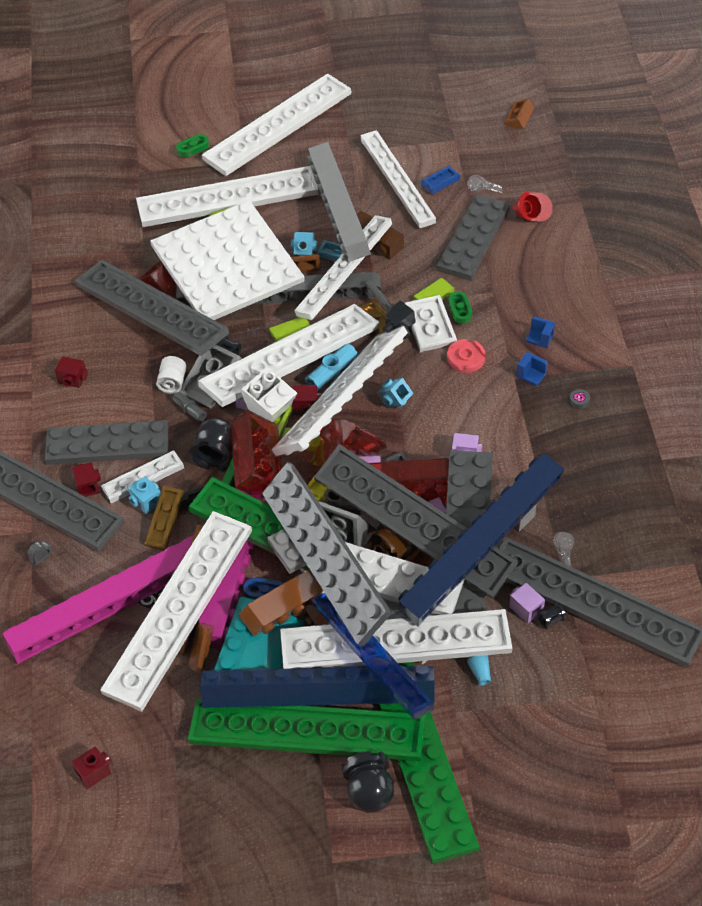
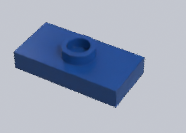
M447 166L423 179L421 185L433 195L459 181L460 174L451 166Z

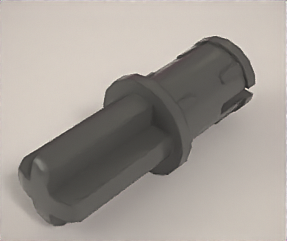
M181 392L174 394L173 401L183 409L185 414H190L197 422H202L206 418V411L197 406L194 400H190Z

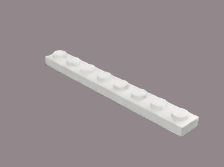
M377 130L361 135L362 143L419 229L435 224L436 217Z
M375 215L363 229L370 250L392 225L391 218ZM342 254L295 309L296 316L312 320L364 257L349 262L348 256H343Z

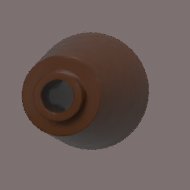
M387 528L373 531L366 537V544L369 543L370 550L402 560L415 549L414 546Z

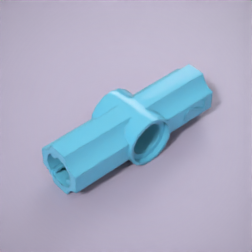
M348 343L334 354L326 355L322 360V364L305 378V382L308 385H317L318 391L328 381L336 380L340 376L341 370L358 356L357 351Z

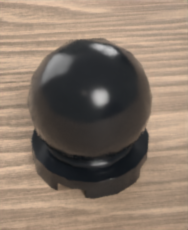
M220 418L208 419L202 422L196 431V440L193 441L189 453L193 456L192 461L198 466L208 470L210 467H219L218 470H222L229 464L230 452L236 444V434L228 421Z
M365 751L347 758L348 764H341L343 777L348 780L347 793L352 805L366 813H379L388 807L394 797V782L390 773L386 771L389 768L387 755L382 751L379 752V755H371L370 751Z

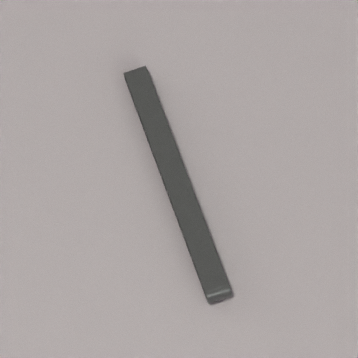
M376 272L351 273L329 300L375 297L365 283L371 279L382 292L380 275ZM324 275L304 276V282L253 304L303 301ZM177 285L176 300L192 308Z

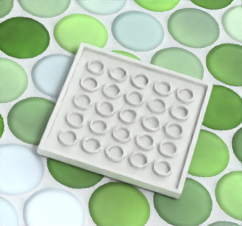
M250 200L150 240L152 248L192 308L213 320L304 282V275Z

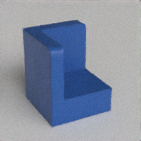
M533 316L531 330L526 338V342L548 349L554 336L555 322Z
M527 352L517 364L516 377L534 386H538L547 374L548 362Z

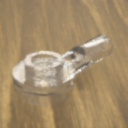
M472 175L467 181L468 188L473 191L488 189L502 192L503 185L490 183L480 175Z
M559 532L553 537V545L558 553L561 554L562 563L572 567L570 550L574 546V538L567 532Z

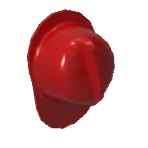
M524 192L516 200L515 206L512 207V210H515L520 219L538 222L549 219L553 209L549 197L538 192Z

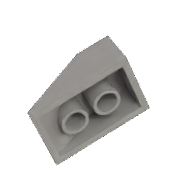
M214 345L204 355H199L179 392L212 409L217 402L199 387L198 380L242 358L220 346Z
M319 501V504L346 543L363 547L369 534L368 524L359 515Z

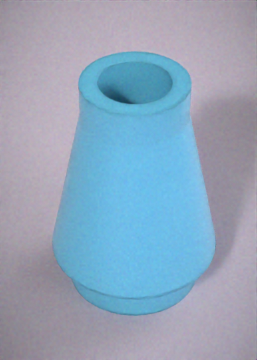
M488 655L467 657V664L477 679L478 685L483 686L491 683Z

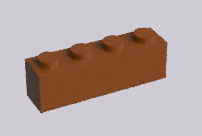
M308 569L249 603L238 616L254 637L262 632L265 635L274 629L275 624H284L290 619V615L294 614L297 616L305 610V606L319 601V596L323 589Z

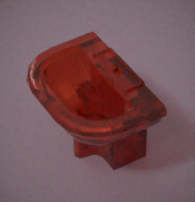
M333 418L328 425L320 430L319 436L321 441L310 464L321 469L339 444L355 455L372 457L377 455L380 450L386 449L387 442L356 423Z

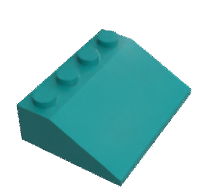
M240 597L214 670L282 669L283 656L280 629L305 627L304 621L290 615V619L284 624L279 625L277 623L269 633L264 635L262 632L254 637L238 615L249 603L255 600Z

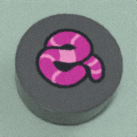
M577 389L571 392L569 402L576 409H584L589 405L590 395L585 390Z

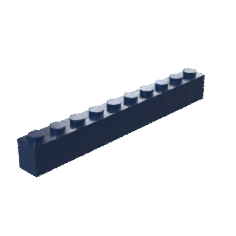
M545 453L539 458L535 457L530 462L529 469L526 472L521 471L515 478V483L511 487L509 485L506 486L500 494L501 497L497 501L493 500L487 506V512L483 516L479 514L472 522L473 526L469 530L464 529L454 545L450 544L447 546L440 560L435 559L429 565V571L424 576L420 574L413 582L414 586L409 591L406 589L398 598V610L418 627L561 479L564 471L562 466Z
M424 665L409 667L374 666L364 668L202 671L200 683L202 708L435 703L434 666Z

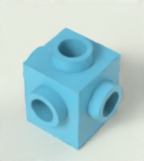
M295 232L294 239L291 240V250H294V254H298V256L314 255V252H317L318 249L315 233ZM304 242L307 245L305 249L302 247Z
M403 378L386 380L381 385L382 388L377 392L381 402L387 408L402 407L414 394Z
M144 476L128 487L130 493L129 500L134 507L138 506L145 514L156 508L160 497V489L154 481L151 482Z

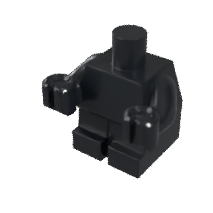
M400 300L386 315V325L383 328L389 333L392 329L404 326L408 332L403 338L406 339L410 336L408 326L416 323L414 310Z

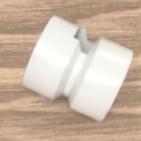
M175 356L163 358L156 382L159 390L170 394L178 393L182 388L186 363Z

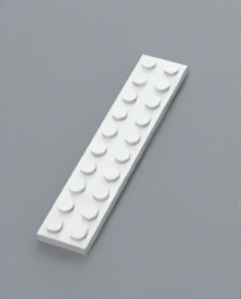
M326 74L202 154V158L209 165L227 176L349 96L351 88L331 75Z
M311 166L138 197L136 200L142 226L147 227L210 215L214 211L231 208L249 200L255 207L319 195Z
M353 304L198 380L199 387L220 406L224 407L242 398L241 389L266 367L281 378L341 348L345 344L347 345L377 330L379 322L359 306Z
M404 326L391 330L389 333L385 332L377 335L272 449L273 453L276 456L289 455L294 451L301 452L308 448L309 442L320 434L322 427L331 422V417L342 410L341 406L352 399V394L363 386L362 383L373 375V371L383 364V360L393 353L394 347L403 342V337L408 333Z
M212 512L102 686L101 693L136 710L143 711L251 534V526L217 512Z
M505 609L428 616L418 627L408 618L388 619L364 646L356 643L344 623L280 629L284 669L349 668L512 653V643Z

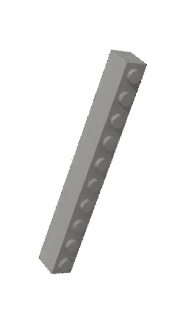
M325 142L308 148L310 155L307 158L343 256L347 255L350 262L370 255L366 237L329 143Z

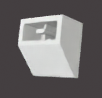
M268 367L241 389L251 416L265 428L292 405L297 395L295 390Z

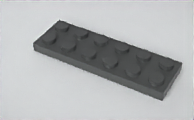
M476 194L438 262L437 271L472 281L510 210V203Z
M168 420L47 428L46 465L158 458L169 453Z

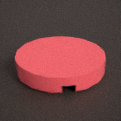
M468 339L458 340L449 346L447 362L456 371L463 373L474 372L485 363V350L476 341L470 342Z

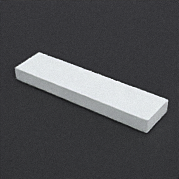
M173 450L101 485V490L110 504L130 495L128 487L135 481L146 476L151 482H157L184 469V464Z

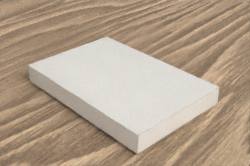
M440 295L405 303L415 313L416 323L410 325L419 352L450 346L457 341Z

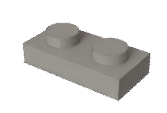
M285 529L267 537L268 544L289 574L307 565Z

